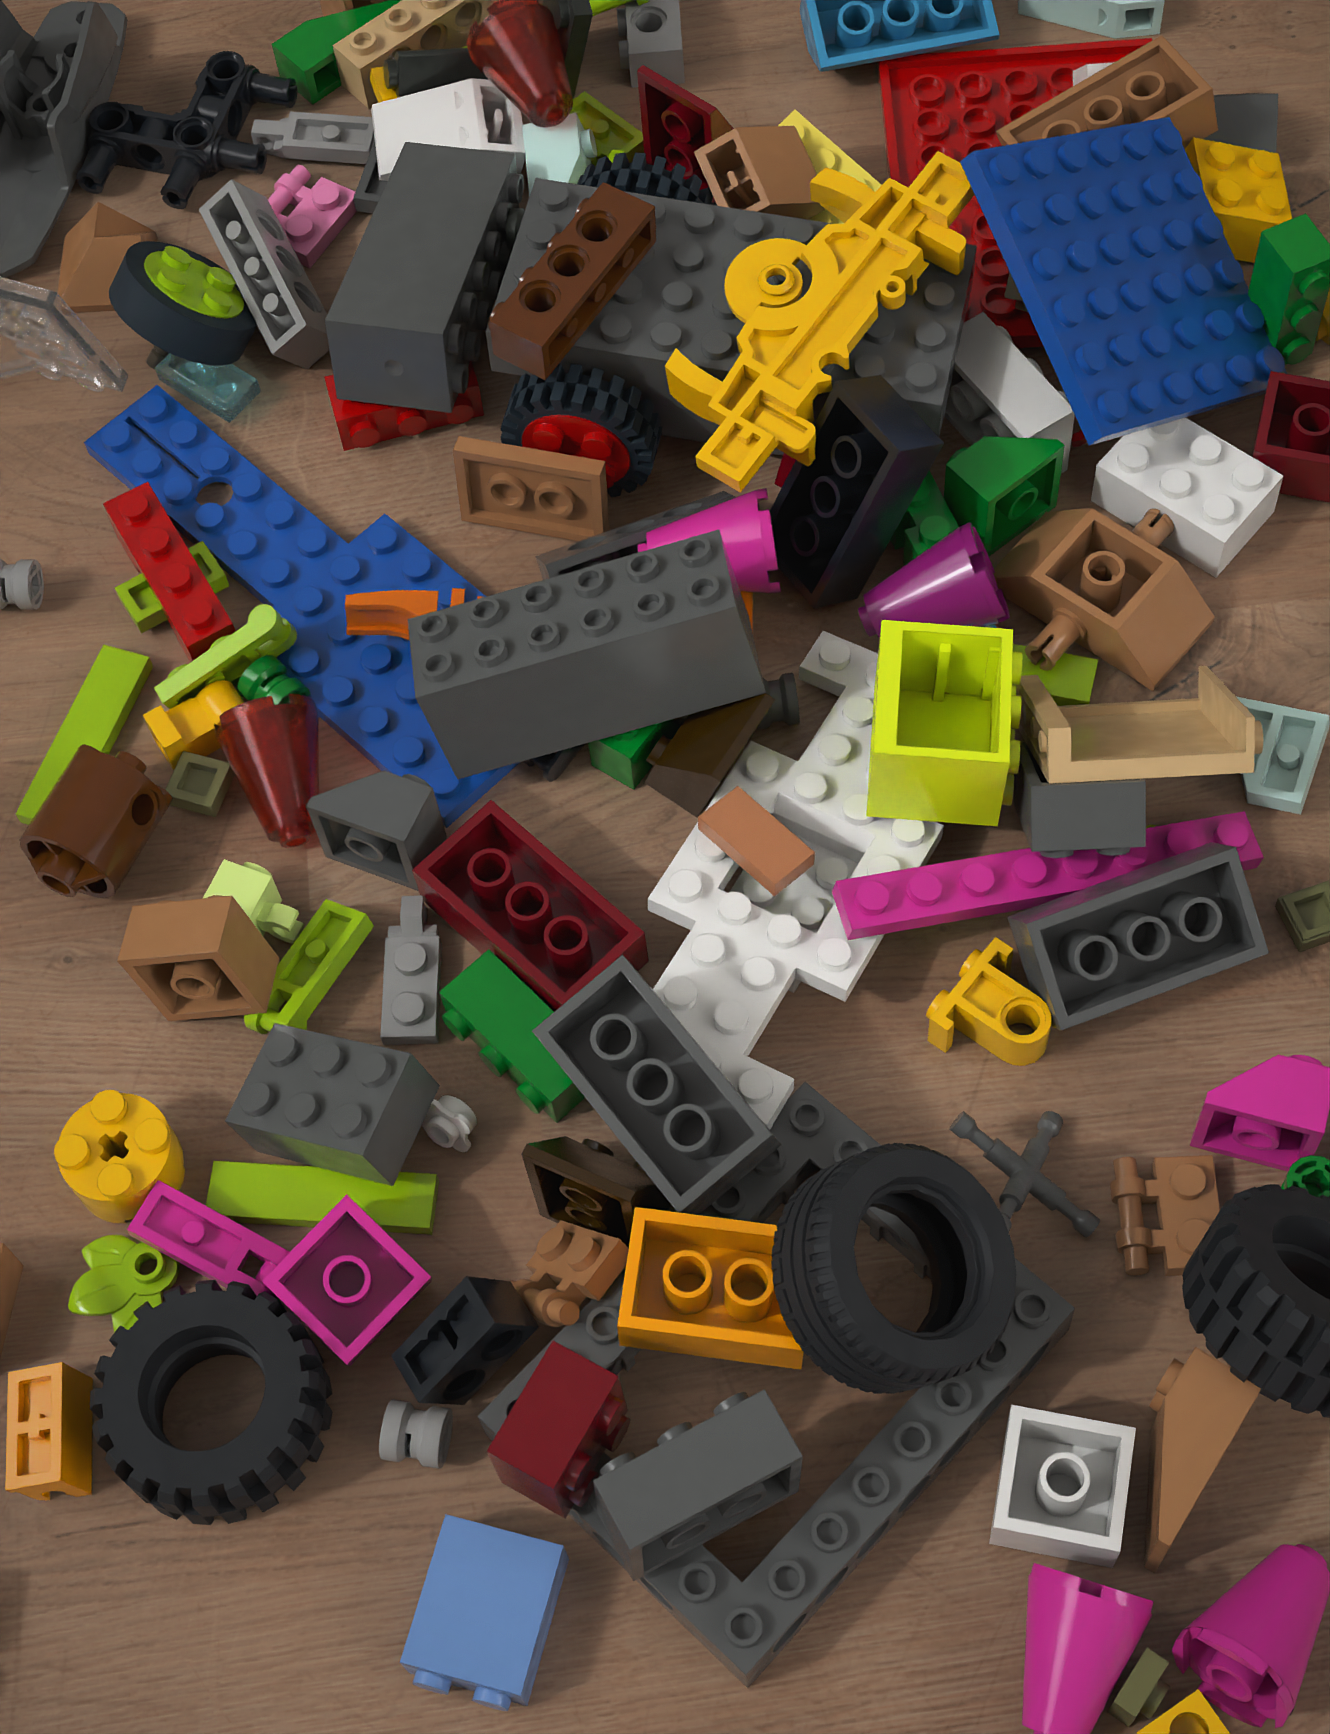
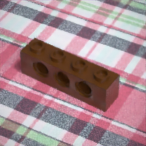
M604 182L590 198L583 199L571 222L562 233L557 232L551 238L546 252L535 266H530L523 272L517 288L505 302H499L493 309L488 323L491 332L493 354L546 380L657 241L655 206Z

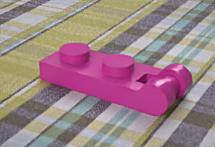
M157 1180L127 1228L130 1236L211 1280H216L218 1284L225 1288L228 1287L230 1282L236 1281L249 1284L256 1296L266 1291L277 1298L262 1280L290 1252ZM249 1255L264 1263L255 1279L240 1271Z

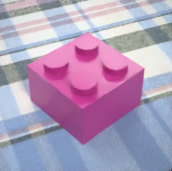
M346 1194L262 1282L350 1367L432 1282V1277Z

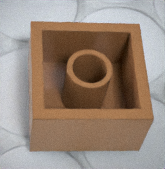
M213 895L202 899L164 900L154 904L132 906L117 962L168 1021L267 1013L279 956L232 895Z

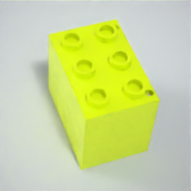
M892 620L881 621L874 686L867 817L998 827L1001 806L1012 805L1014 774H1018L1020 761V741L1015 740V729H1019L1022 699L1021 696H1016V685H1020L1023 654L1022 652H1013V629Z

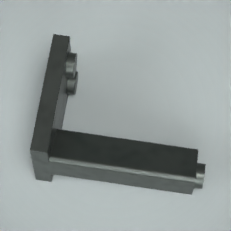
M543 0L535 44L397 51L392 60H384L383 71L386 88H395L398 98L470 78L517 82L518 94L548 92L553 112H558L571 102L575 96L593 17L589 0Z

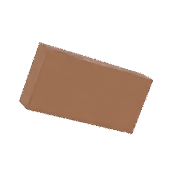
M739 786L735 787L698 816V829L773 896H776L814 865L815 852Z

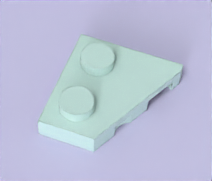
M1237 697L1254 715L1255 720H1260L1263 729V750L1261 754H1254V773H1240L1247 803L1301 815L1330 727V715Z

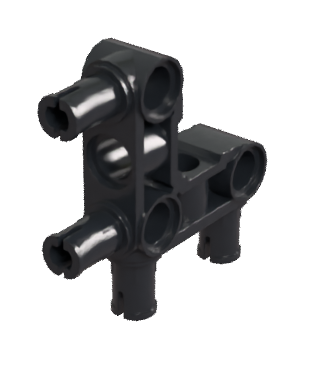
M223 51L211 56L206 62V66L195 82L197 90L188 108L183 109L181 113L176 112L173 115L146 111L143 106L121 104L118 102L102 103L95 107L89 116L92 132L87 140L89 152L76 175V179L79 180L78 184L87 192L99 194L103 191L104 185L116 165L168 174L169 177L160 192L163 195L162 199L172 208L184 209L198 181L210 178L218 172L225 170V168L249 171L260 175L263 173L267 162V153L264 151L265 146L263 144L240 142L236 139L252 105L256 104V102L292 108L295 105L298 94L297 85H295L296 81L294 78H282L260 73L259 69L255 66L245 64L240 54L233 51Z

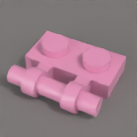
M297 165L290 174H283L274 184L275 192L269 197L268 201L301 265L311 268L357 212L353 200L355 191L323 177L311 189L307 188L304 185L311 178V174L304 166ZM288 204L296 206L288 217L281 214Z

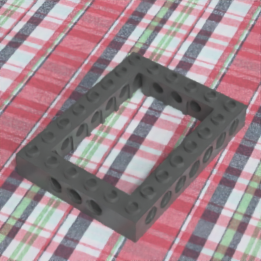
M804 1082L787 1100L770 1129L782 1145L699 1215L764 1223L782 1203L784 1205L788 1204V1200L794 1194V1190L817 1167L820 1171L852 1155L881 1145L808 1083ZM869 1207L861 1220L870 1227V1235L878 1242L881 1238L885 1239L913 1263L914 1273L921 1279L926 1275L931 1279L928 1259L914 1232L897 1216L876 1207ZM1016 1258L1017 1276L1012 1313L1008 1319L1006 1330L1002 1333V1338L998 1344H995L990 1355H986L985 1360L976 1364L973 1369L962 1375L919 1388L743 1582L702 1544L636 1580L747 1688L759 1677L1069 1330L1075 1308ZM626 1266L599 1301L592 1299L580 1311L577 1322L571 1326H565L477 1416L488 1438L492 1441L552 1341L563 1345L616 1375L623 1368L628 1372L636 1364L634 1356L641 1349L619 1346L617 1329ZM605 1452L594 1471L599 1473V1477L602 1476L600 1473L601 1468L612 1460ZM593 1490L587 1502L582 1507L574 1504L568 1515L627 1571L598 1515L595 1490Z

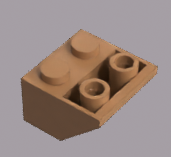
M795 126L736 127L694 151L717 206L807 220L826 210L820 203L811 201L810 181L817 175V172Z

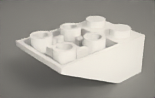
M470 78L372 104L371 112L379 180L388 181L405 142L514 153L516 156L517 174H521L525 161V148L517 82Z

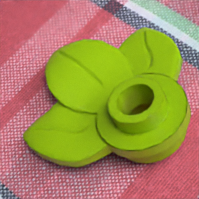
M107 1235L98 1238L82 1249L83 1257L91 1270L84 1273L74 1284L68 1308L73 1314L82 1316H106L111 1314L114 1333L119 1326L129 1330L138 1320L133 1313L137 1308L147 1301L152 1308L163 1303V1292L169 1290L178 1277L179 1262L143 1242L136 1244L123 1235ZM150 1259L157 1260V1267L152 1273L148 1275L140 1274V1267L144 1262Z

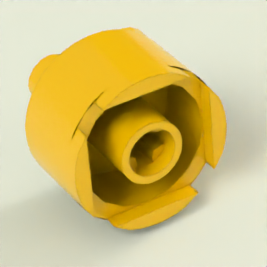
M115 1090L99 1092L90 1102L83 1105L70 1117L54 1148L55 1159L67 1184L92 1214L107 1222L126 1223L125 1220L133 1219L157 1180L180 1191L184 1181L185 1167L183 1166L184 1157L180 1140L162 1112L153 1103L137 1095L119 1093Z

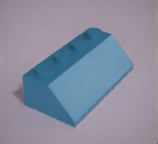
M801 0L800 16L808 52L820 72L998 40L1000 36L992 0Z

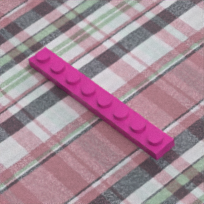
M1243 811L1146 828V847H1130V852L1123 855H1103L1097 853L1096 849L1074 850V854L1069 857L1049 858L1040 855V852H1032L1030 848L838 880L835 882L832 894L847 940L1033 908L1210 842L1236 847L1243 871L1257 868L1264 856L1246 813Z

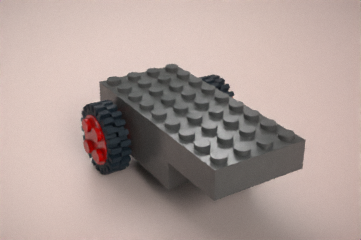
M635 152L632 163H629L625 153H616L613 163L607 156L598 159L596 167L590 164L585 169L584 175L580 176L577 184L535 178L494 308L499 302H505L517 288L523 272L528 267L535 266L546 252L551 238L557 232L562 233L574 218L581 201L585 198H590L603 182L655 206L657 241L546 380L493 354L491 332L487 326L486 337L491 371L521 375L519 383H515L503 418L500 430L502 431L501 442L503 444L605 461L608 494L611 497L620 496L622 488L627 493L635 491L637 484L642 486L647 481L648 475L651 474L661 435L706 443L720 426L688 410L670 394L665 364L675 348H677L694 365L720 381H724L740 356L736 337L745 325L733 314L725 296V276L734 258L747 247L767 239H791L807 245L827 224L833 223L717 206L716 202H712L713 195L709 187L700 190L702 180L696 174L685 180L683 178L686 170L685 167L676 163L672 171L664 169L666 158L656 156L654 165L646 164V153ZM966 244L964 268L959 275H954L924 259V261L930 264L917 279V290L913 295L906 293V301L902 307L890 310L883 307L881 302H879L878 318L849 354L850 368L845 370L837 364H829L822 368L821 371L824 374L831 376L832 388L836 381L882 375L939 437L972 289L977 245ZM799 260L795 265L800 271L803 280V290L798 300L806 294L812 282V273L802 260ZM774 275L769 277L767 282L771 285H780L786 278L781 275ZM830 392L818 394L814 398L813 423L818 418ZM775 448L772 454L783 455L784 452Z

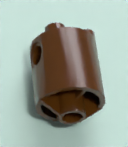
M85 744L78 748L20 838L21 849L28 857L37 877L45 886L66 897H74L77 892L97 898H109L115 895L173 801L172 796L165 789L155 785L144 775L147 769L146 765L136 756L120 751L116 757H113Z

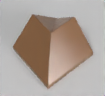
M97 202L65 235L56 301L57 312L115 311L109 299V288L127 250L138 242H157L156 231Z

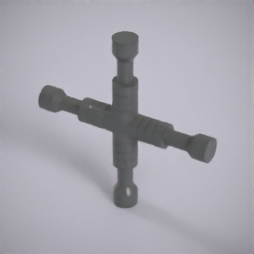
M964 1111L953 1121L949 1130L959 1138L969 1139L984 1151L983 1157L1010 1177L999 1197V1211L1005 1220L1008 1232L1012 1227L1010 1219L1013 1213L1021 1209L1028 1193H1030L1051 1211L1055 1209L1060 1211L1072 1221L1074 1229L1087 1238L1097 1228L1100 1219L1089 1210H1080L1065 1198L1066 1192L1040 1172L1050 1151L1048 1144L1051 1138L1059 1134L1063 1126L1062 1117L1053 1111H1046L1042 1114L1037 1124L1038 1133L1035 1138H1031L1028 1141L1021 1156L1017 1155L1015 1151L1011 1150L1010 1147L998 1138L992 1140L977 1127L975 1120Z

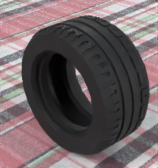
M888 1143L852 1155L820 1170L815 1175L806 1179L805 1183H802L796 1193L789 1198L788 1204L785 1205L782 1211V1217L779 1218L777 1223L771 1264L774 1291L783 1319L796 1343L800 1345L802 1351L807 1356H810L817 1367L820 1366L823 1372L829 1376L832 1375L834 1379L840 1383H845L848 1387L859 1388L867 1393L895 1394L962 1375L973 1369L976 1364L985 1360L986 1355H990L995 1344H998L1002 1338V1333L1006 1330L1014 1305L1017 1273L1014 1247L1005 1220L991 1195L964 1167L948 1156H944L941 1152L930 1150L921 1145ZM869 1207H876L897 1216L914 1232L928 1259L932 1295L929 1312L916 1333L892 1324L872 1305L858 1277L854 1245L859 1222Z

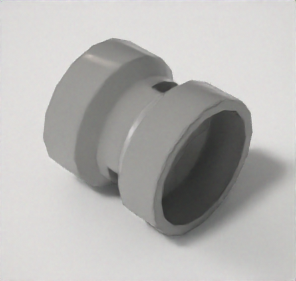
M0 559V609H4L8 604L16 605L22 610H37L40 608L44 594V580L39 561L35 559H20L15 564H7Z
M396 1399L390 1400L383 1417L380 1432L379 1455L381 1460L401 1462L407 1457L418 1459L423 1467L441 1469L446 1461L453 1426V1412L451 1408L432 1406L428 1410L415 1409L411 1402Z

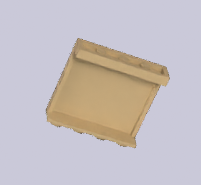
M1199 666L1198 698L1057 706L1038 675L1021 676L1020 685H1017V696H1021L1022 699L1018 730L1049 784L1254 773V754H1261L1263 750V729L1260 720H1255L1254 715L1237 699L1235 694L1207 666Z

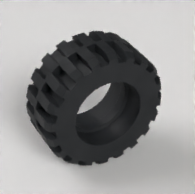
M1268 1184L1244 1190L1225 1202L1185 1265L1182 1274L1185 1309H1189L1190 1322L1196 1333L1205 1336L1207 1349L1216 1359L1222 1357L1231 1366L1230 1372L1243 1383L1247 1379L1261 1389L1260 1394L1275 1402L1278 1399H1282L1291 1403V1409L1306 1414L1320 1411L1322 1417L1330 1418V1198L1325 1195L1319 1197L1312 1196L1308 1193L1307 1189L1295 1186L1282 1190L1279 1184Z
M216 1280L197 1281L195 1284L196 1292L186 1294L180 1285L164 1291L165 1302L152 1308L148 1301L133 1312L138 1320L129 1330L123 1326L118 1327L109 1339L116 1349L111 1358L104 1355L100 1356L94 1372L103 1383V1387L94 1388L90 1391V1410L99 1418L92 1426L97 1444L107 1453L105 1460L111 1469L145 1503H151L160 1513L176 1520L184 1515L193 1524L211 1525L214 1521V1516H222L230 1524L246 1520L247 1513L245 1508L255 1504L264 1513L279 1504L274 1493L287 1484L295 1491L306 1479L300 1467L306 1459L317 1463L324 1448L323 1443L318 1437L320 1430H329L331 1426L333 1411L327 1404L326 1399L332 1395L330 1377L322 1365L324 1360L302 1323L292 1311L287 1312L280 1300L266 1291L256 1296L249 1284L232 1281L228 1284L227 1291H223ZM239 1355L253 1359L260 1366L265 1376V1391L261 1406L250 1425L239 1436L214 1449L186 1451L172 1445L163 1432V1412L168 1395L178 1379L191 1367L211 1357Z

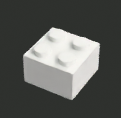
M1011 1405L1005 1433L989 1544L1113 1568L1121 1551L1136 1428Z

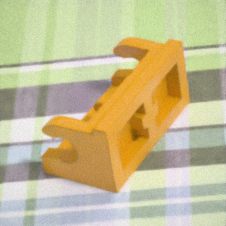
M63 1362L8 1372L6 1491L10 1493L18 1492L32 1499L45 1501L50 1500V1491L65 1492L66 1495L75 1497L92 1495L93 1412L90 1410V1391L93 1390L92 1377Z

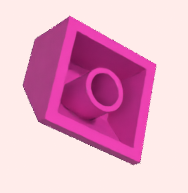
M1278 1054L1208 1091L1191 1137L1190 1146L1289 1171L1291 1165L1298 1159L1315 1154L1325 1133L1330 1108V1067L1323 1066L1319 1060L1310 1056L1292 1055L1287 1057Z

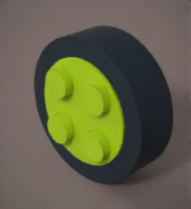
M144 241L133 244L127 250L109 288L110 302L119 317L132 330L154 345L146 363L158 371L164 370L171 354L204 365L223 366L232 364L240 359L257 327V323L232 274L213 261L176 245L156 241Z

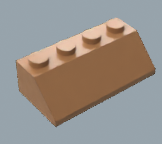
M1161 35L997 130L996 133L1001 145L1005 146L1170 117L1174 127L1179 131L1182 137V145L1186 149L1193 137L1204 139L1218 131L1213 88Z

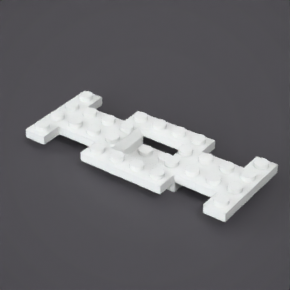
M822 631L799 666V679L835 694L839 698L800 760L796 761L750 741L707 807V809L710 808L735 787L739 786L771 815L773 813V816L815 852L814 865L776 896H773L745 870L742 871L730 892L727 893L723 890L739 865L698 829L697 822L648 897V911L690 930L653 990L769 1130L794 1090V1078L748 1057L787 991L789 990L794 993L800 982L845 1002L885 935L881 934L847 940L832 894L835 882L925 866L940 842L944 825L932 821L866 816L874 686L878 653L826 631Z

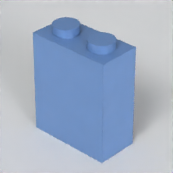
M445 1514L400 1663L408 1673L415 1675L412 1684L422 1689L445 1695L449 1694L451 1685L474 1691L472 1701L501 1711H508L511 1702L528 1706L569 1561L564 1545Z

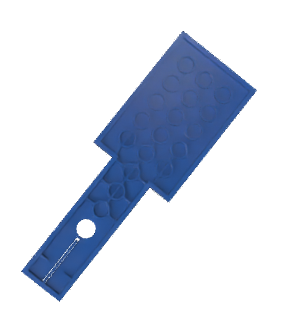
M158 385L149 390L84 442L88 453L130 490L148 482L175 528L194 545L203 541L224 571L263 604L272 606L282 618L288 620L296 628L297 639L295 643L277 658L286 666L287 675L290 678L296 677L309 688V696L306 697L302 694L307 700L306 706L381 771L385 770L401 777L404 774H411L426 781L434 790L443 825L446 828L520 763L457 779L415 698L410 641L389 635L346 634L345 599L346 595L392 590L439 591L437 611L450 607L452 588L465 589V603L476 600L477 596L487 597L388 515L383 514L348 544ZM224 482L232 487V498L223 506L216 503L200 505L197 502L200 490L210 483Z

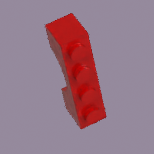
M148 482L103 503L120 543L137 572H141L190 662L208 651L217 639L231 635L236 631L231 619Z

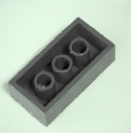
M1214 842L1007 917L1031 992L1039 996L1048 1005L1051 1012V1026L1060 1031L1269 954L1237 849L1233 846Z
M624 955L620 956L532 1030L679 1213L699 1215L782 1145Z

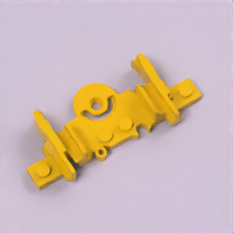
M937 151L909 188L888 178L876 192L849 175L825 167L810 181L811 201L820 203L822 207L844 222V224H827L807 245L791 239H767L747 247L734 258L725 276V296L733 314L745 325L736 337L740 356L724 381H720L694 365L677 348H675L665 364L670 394L696 415L720 425L695 456L699 469L741 493L775 448L806 466L812 464L815 460L816 429L812 424L814 422L813 400L818 394L832 390V378L830 375L824 374L821 371L822 368L829 364L840 365L845 370L850 368L849 354L878 318V303L881 302L883 307L890 310L902 307L906 301V293L908 295L915 293L917 290V279L930 264L924 261V259L954 275H959L964 268L966 239L963 235L949 228L974 196L972 187L960 162ZM799 260H802L812 273V282L806 294L798 300L803 290V280L800 271L795 265ZM774 275H781L786 278L780 285H771L767 282V279Z

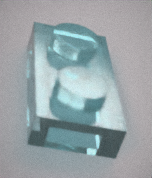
M169 353L155 367L161 382L229 423L261 392L258 380L233 364L223 366L204 365Z

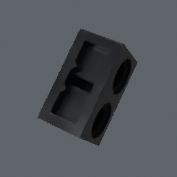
M466 1276L391 1357L418 1403L465 1405L539 1326L511 1281Z

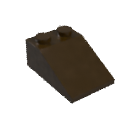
M564 1136L528 1143L521 1154L540 1216L559 1223L561 1220L618 1238L628 1248L635 1207L668 1211L671 1205L637 1161L634 1165H630L614 1158V1153L597 1141L584 1139L580 1143Z

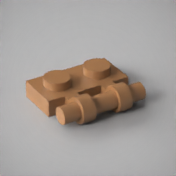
M1213 1155L1155 1157L1152 1163L1153 1180H1144L1138 1177L1135 1158L1120 1157L1113 1161L1115 1180L1111 1181L1110 1190L1112 1202L1118 1204L1121 1230H1118L1115 1234L1117 1251L1124 1254L1126 1274L1134 1276L1147 1274L1149 1272L1148 1254H1163L1165 1276L1182 1275L1185 1265L1220 1211ZM1142 1204L1157 1205L1159 1229L1150 1230L1144 1227Z
M560 1220L556 1227L550 1229L542 1236L537 1244V1251L525 1265L534 1273L531 1278L517 1281L511 1280V1283L532 1316H535L538 1321L551 1327L571 1326L577 1322L580 1315L579 1306L585 1298L589 1297L599 1301L625 1268L629 1248L618 1238Z

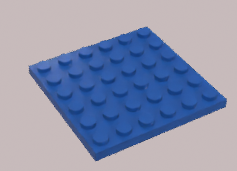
M1170 117L976 150L960 161L1089 446L1264 395L1270 371L1288 374L1281 353L1275 347H1272L1263 328L1264 316L1261 309L1250 300L1248 295L1249 288L1244 280L1242 267L1233 256L1223 234L1222 224L1210 206L1203 190L1202 180L1194 171L1182 145V137L1174 127Z

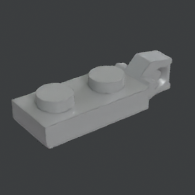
M290 111L289 117L280 119V121L254 119L251 130L253 144H263L265 146L264 151L267 154L287 159L366 164L375 142L372 117Z
M423 895L401 897V926H389L388 938H385L380 1035L383 1045L435 1044L439 1042V991H441L442 943L439 937L438 925H427L428 909L424 906Z

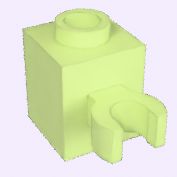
M225 859L223 860L203 898L213 895H232L263 936L265 932H269L276 938L293 944L301 934L304 923L296 920L299 915L298 910L281 904L282 898L271 873L255 863L245 862L242 866Z

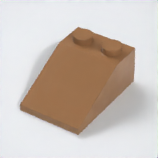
M1197 1347L1194 1348L1185 1364L1175 1358L1173 1359L1157 1386V1392L1149 1405L1158 1414L1150 1430L1144 1567L1154 1574L1261 1390L1247 1379L1243 1383L1230 1372L1229 1366Z

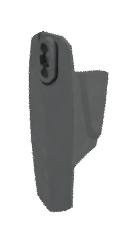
M0 0V279L14 275L36 262L74 186L76 175L88 154L87 140L92 132L89 116L95 107L109 100L118 72L126 36L127 17L125 13L113 4L92 1H69L50 9L33 37L22 29L7 6Z

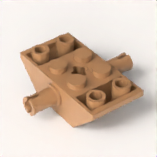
M1093 508L1045 512L994 568L995 573H993L998 589H1002L1005 598L1048 624L1033 642H1030L1025 648L1027 657L1034 665L1044 656L1046 659L1040 664V669L1051 670L1066 650L1076 642L1154 692L1211 626L1215 618L1179 561L1158 549L1160 544L1174 531V524L1168 515L1164 513L1155 524L1154 520L1159 516L1160 510L1149 509L1134 529L1129 531Z

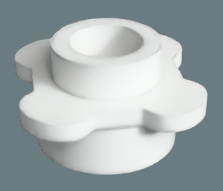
M445 1095L438 1101L435 1099L432 1101L422 1126L427 1135L436 1144L446 1148L453 1146L457 1151L467 1152L471 1147L468 1135L476 1126L477 1119L467 1104L456 1097Z

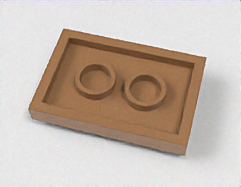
M458 436L453 448V458L462 521L574 541H581L609 531L605 461Z

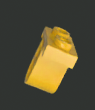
M995 937L983 952L975 949L968 956L959 972L961 980L951 992L943 989L935 997L927 1010L926 1017L929 1018L928 1042L946 1053L952 1046L955 1028L1001 1060L1012 1065L1026 1066L1035 1063L1043 1056L1049 1039L1051 1012L1048 1005L1039 996L1008 976L1011 971L1014 950L1012 947ZM1015 1023H1024L1029 1025L1034 1032L1029 1035H1018L1013 1033L1008 1027Z

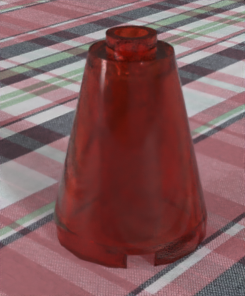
M500 0L493 3L487 8L489 15L481 24L478 25L475 20L470 28L467 47L472 62L534 125L543 128L559 125L570 114L573 107V98L558 29L555 26L551 10L547 5L540 4L538 0Z
M288 694L291 704L274 705L272 696L241 703L219 716L221 726L217 724L213 726L215 738L268 840L280 842L283 848L304 845L312 840L311 834L316 832L306 805L311 797L320 794L319 713L314 700L311 697L300 694Z

